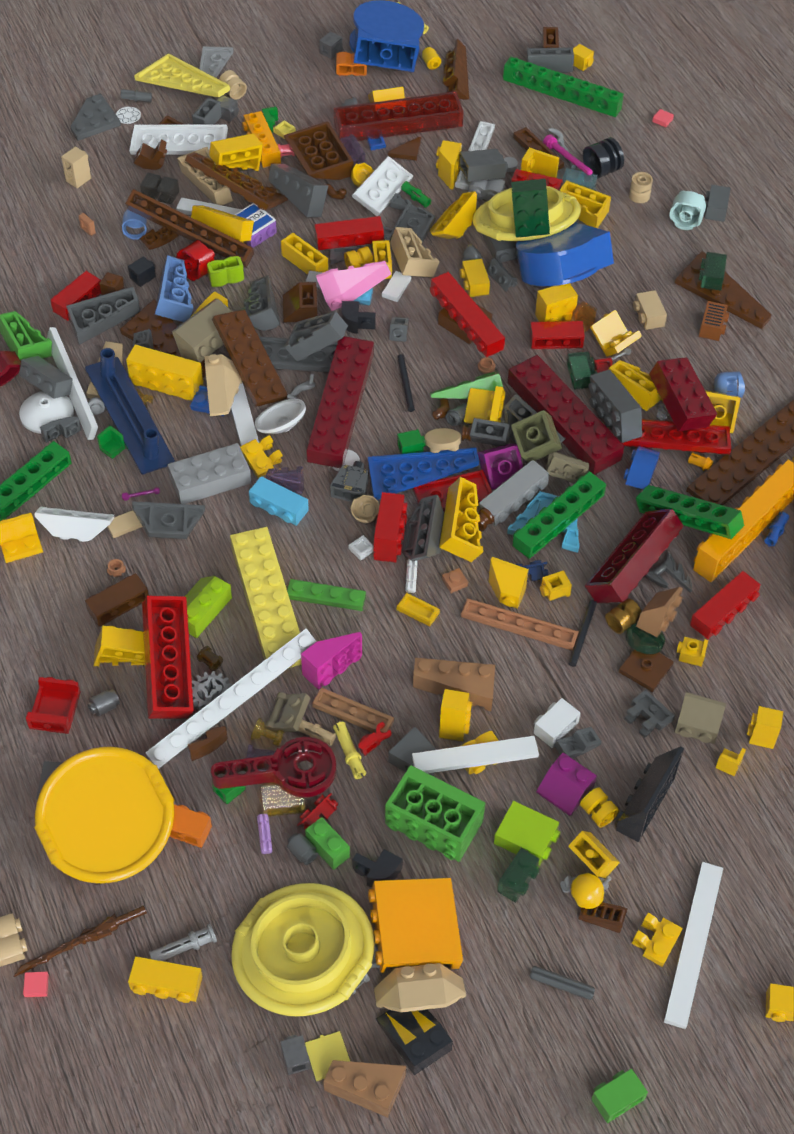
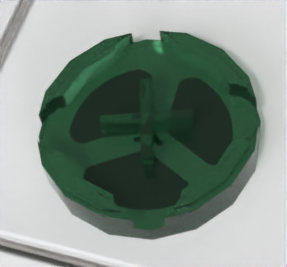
M637 623L628 628L626 641L634 650L644 654H656L663 649L665 636L662 631L658 637H655L636 627Z

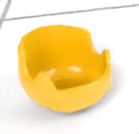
M366 163L356 164L351 171V180L357 187H360L374 170Z
M585 873L578 875L572 880L571 895L579 907L591 909L598 907L603 902L604 887L597 876Z

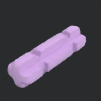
M266 813L259 814L257 821L261 853L270 854L272 853L269 817Z

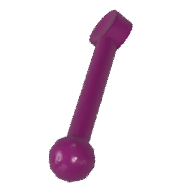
M155 487L153 490L132 494L123 493L122 499L127 501L131 497L152 493L159 494L160 488Z

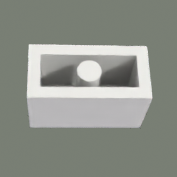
M561 698L557 703L553 702L544 715L537 717L534 722V734L553 748L556 740L562 739L579 723L580 712Z

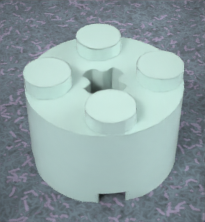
M692 191L679 192L673 201L669 214L676 227L682 230H691L693 227H698L701 224L706 209L704 196Z

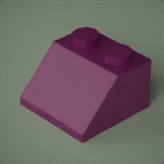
M511 443L478 452L481 470L484 471L491 490L497 489L523 468L517 444Z
M562 753L549 768L536 793L571 816L580 805L582 799L594 788L597 775L565 753Z

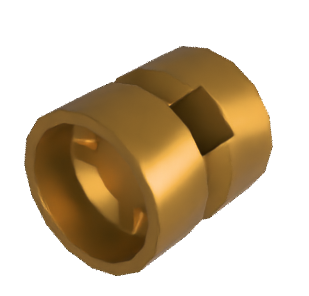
M627 598L618 604L617 607L606 613L605 619L608 626L614 632L622 634L639 620L642 611L634 600Z

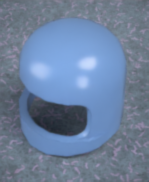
M127 209L122 219L124 235L132 240L140 239L146 234L147 219ZM126 226L131 228L144 226L145 229L142 233L133 235L126 231Z
M721 372L717 374L714 379V391L742 398L745 392V385L741 373Z

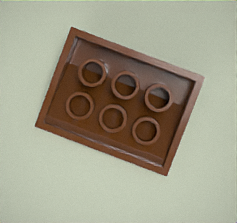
M328 121L284 135L285 140L307 175L317 179L342 180L351 177V171L354 167L353 159Z

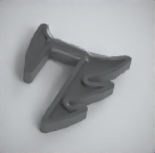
M671 553L667 554L666 560L661 565L645 575L652 582L667 589L669 584L660 576L661 573L666 571L687 591L692 592L693 589L689 575H687L685 580L681 563L678 564V570H676L675 561Z

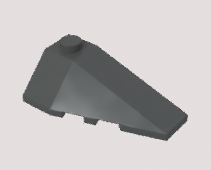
M267 275L252 282L248 291L249 297L244 300V308L240 309H245L254 328L262 331L271 330L280 325L270 277Z

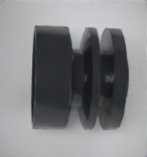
M612 137L589 145L583 150V163L593 171L591 177L595 179L620 170L624 166L622 148Z

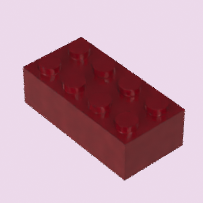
M688 358L656 362L649 376L678 432L709 427L717 416V412Z

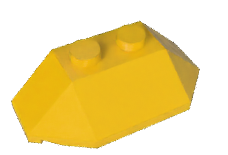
M473 191L460 195V198L453 202L430 229L432 236L446 239L462 237L466 229L472 225L473 216L476 212L477 193Z

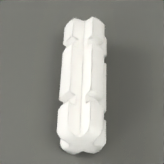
M408 559L405 591L407 593H415L417 561L412 562Z

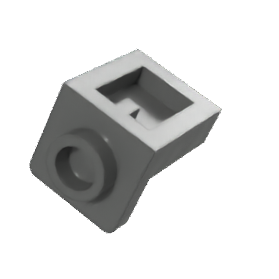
M392 317L389 340L406 342L409 318Z

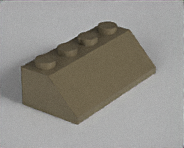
M214 299L173 330L172 333L181 357L201 363L205 359L204 356H210L224 343L212 321L213 316L233 311L219 299Z

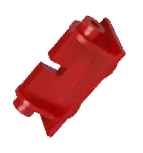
M332 793L327 796L322 794L314 802L316 806L311 811L307 809L300 815L301 821L297 826L303 823L305 830L320 819V814L327 819L336 811L338 803L334 799H329Z

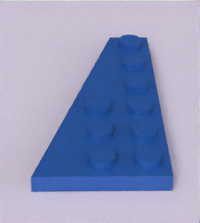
M477 448L458 449L457 451L443 450L438 453L420 452L368 457L372 493L376 500L381 499L382 492L396 494L479 466Z

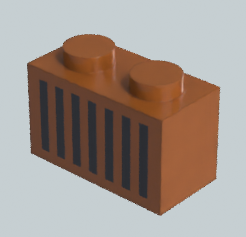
M707 301L699 337L719 341L720 335L725 334L727 325L723 323L728 322L730 314L726 312L728 305Z

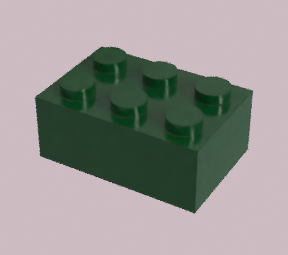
M546 178L511 182L516 238L550 234Z

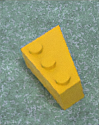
M621 360L609 367V370H611L645 411H648L662 400L649 374L640 371L639 367Z
M102 626L95 645L93 666H100V663H112V666H119V662H131V665H145L144 632L134 629L116 628L115 626Z

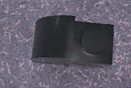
M342 301L341 313L342 319L348 325L347 331L358 334V329H375V312H359V302Z
M384 849L376 862L356 853L352 859V865L358 875L367 876V886L372 887L374 881L395 880L402 870L403 859Z

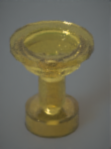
M259 717L250 740L253 741L264 736L273 740V745L279 747L285 731L279 729L277 732L265 729V724Z

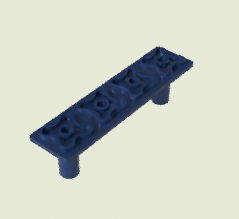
M102 349L100 352V362L86 366L85 371L115 427L123 435L124 443L138 470L143 475L167 467L168 464L175 462L126 370L119 358L115 357L113 349Z

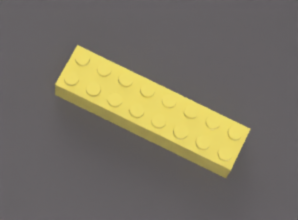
M267 527L230 535L232 552L264 661L300 634ZM301 659L298 660L291 667L302 665Z

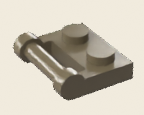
M279 692L276 696V704L271 717L266 722L264 729L271 733L298 732L310 700L307 693L285 694ZM284 704H286L279 723H277Z

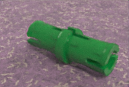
M408 181L402 184L401 190L411 196L413 201L419 202L425 208L431 204L432 200L423 194L421 189L415 188Z

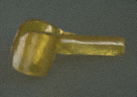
M137 389L146 408L147 401L153 404V397L151 395H144Z

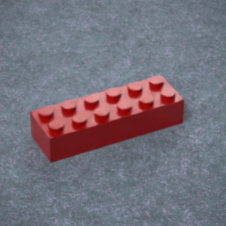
M146 596L142 603L148 719H188L194 709L187 598L185 596Z

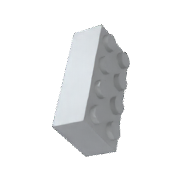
M238 443L168 464L169 477L180 504H187L251 484L250 469Z

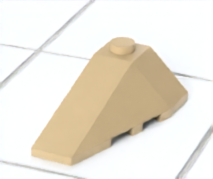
M223 354L204 356L210 416L227 415L230 412L234 396L238 393V387L242 384V380L233 361Z

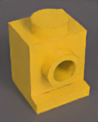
M563 570L543 577L540 591L543 597L547 596L549 601L565 595L566 597L570 596L572 584Z
M684 637L683 642L679 641L676 652L680 653L678 661L702 667L708 640L700 641Z

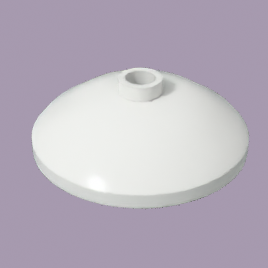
M41 391L29 396L22 403L19 415L25 428L34 433L41 434V426L58 419L73 417L74 407L68 396L53 399Z
M288 399L278 402L265 409L256 418L255 427L259 432L265 434L287 432L302 419L306 411V405L300 399Z

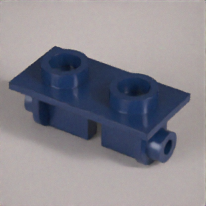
M541 560L532 561L530 565L523 566L522 563L515 564L529 569L528 575L531 576V581L542 580L543 577L549 575L548 570L544 569L548 563H541Z

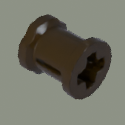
M209 646L202 648L197 655V660L204 662L211 672L216 671L223 663V658L214 654Z

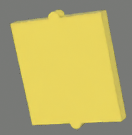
M340 1031L327 1036L320 1035V1038L305 1043L316 1081L325 1079L333 1060L350 1061Z

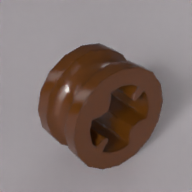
M463 425L462 441L465 439L471 441L472 425L469 427Z

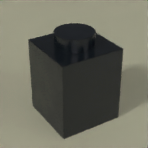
M144 256L128 266L130 279L138 286H143L156 277L155 264Z

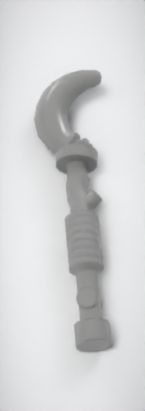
M549 128L548 131L558 137V144L569 152L568 148L564 145L563 134L557 129ZM570 161L568 162L570 164L571 169H575L577 167Z

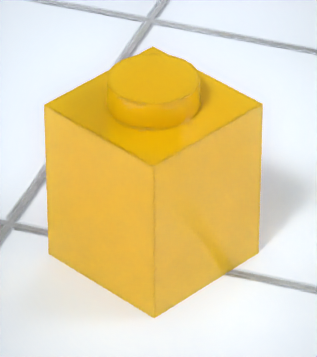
M581 44L573 48V66L584 71L593 64L594 51Z

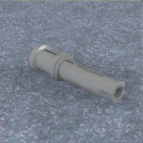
M207 924L206 928L196 932L190 931L187 937L149 951L152 960L163 961L192 948L198 950L202 945L217 942L211 924Z

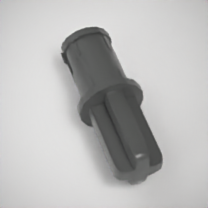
M137 89L136 91L121 90L120 95L122 99L135 100V102H152L151 92H140Z

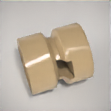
M225 71L220 76L219 80L225 82L230 87V91L227 92L230 98L237 100L244 96L247 86L234 71Z
M637 172L632 176L629 197L633 202L645 203L650 199L653 182L650 174Z

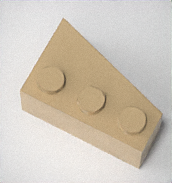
M395 227L390 245L402 275L434 277L439 260L437 258L434 259L430 255L431 251L422 246L421 239L411 228Z

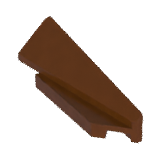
M457 39L454 50H449L446 54L443 84L448 87L446 93L448 99L468 100L469 86L466 46Z

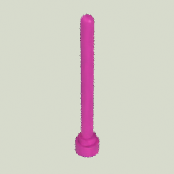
M547 135L544 138L543 143L549 149H555L588 176L592 175L593 171L561 147L554 136Z

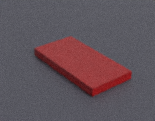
M483 470L432 481L413 488L418 503L423 498L438 495L444 513L448 488L459 477L476 484L478 505L479 502L492 493V490Z

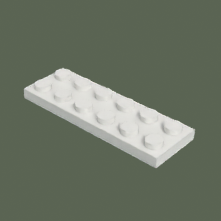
M134 125L129 151L131 155H136V152L143 143L155 149L161 139L167 142L165 148L167 149L166 155H186L204 147H208L210 151L211 142L227 138L228 127L227 125Z

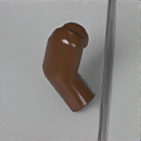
M327 184V194L331 198L342 200L346 197L347 191L344 188L336 191L331 184Z
M447 398L440 399V407L432 412L435 420L443 419L450 410Z

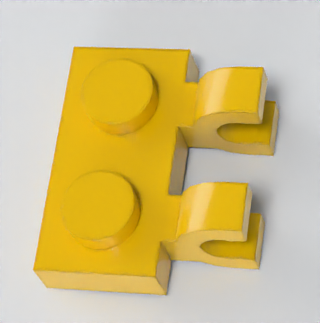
M270 435L262 439L260 443L254 439L240 446L246 461L257 478L274 471L273 465L282 462L281 457L283 455L280 450L273 452L269 457L264 453L265 450L273 448L271 444L273 439Z
M647 913L641 926L655 933L650 940L646 934L638 930L631 944L645 950L643 957L663 967L683 928L664 917L659 922L655 916Z

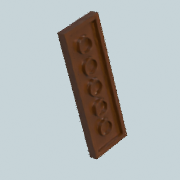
M245 309L213 316L212 321L254 406L257 407L286 400L288 394Z

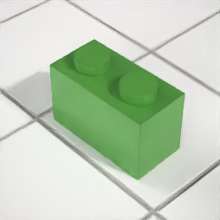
M322 817L305 829L306 837L316 847V852L333 870L350 858V846Z
M632 1069L627 1072L622 1070L613 1076V1081L608 1084L603 1082L596 1086L591 1100L608 1124L644 1101L648 1091Z

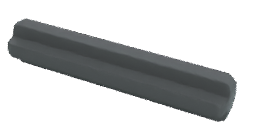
M533 966L530 972L531 979L589 1000L593 998L595 992L593 986L537 966Z

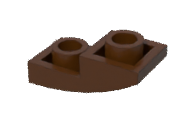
M162 227L156 232L154 229L150 230L140 240L149 250L173 241L179 235Z
M214 727L206 731V739L196 740L188 744L191 761L212 753L224 744L228 739L226 727Z

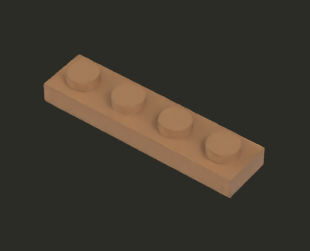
M322 687L312 703L313 708L375 733L376 727L380 722L385 723V727L381 729L382 733L390 730L394 723V717Z

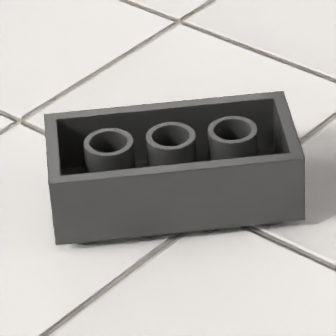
M611 370L590 375V405L592 408H595L598 416L603 418L606 426L611 428L614 436L618 437L622 443L642 437L641 406Z

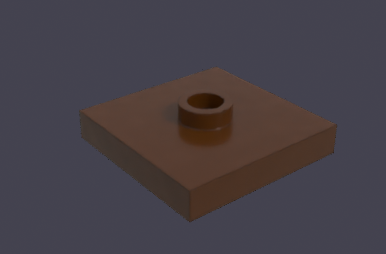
M640 642L639 647L634 649L621 666L619 673L653 693L672 668L674 661L655 650L645 651V644Z

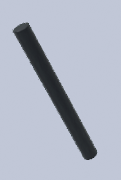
M400 354L397 358L407 408L409 412H413L415 407L404 355Z
M595 600L589 601L569 660V665L572 667L577 665L597 605Z

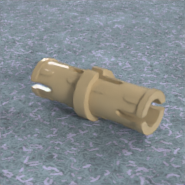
M303 719L298 731L309 735V737L319 739L329 746L334 743L336 738L335 733L321 728L319 724L314 725Z

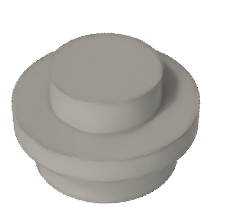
M95 397L89 400L88 404L93 415L103 413L105 406L100 398Z

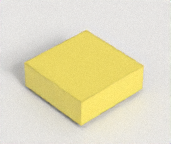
M285 120L273 128V132L285 139L284 135L296 131L295 127Z

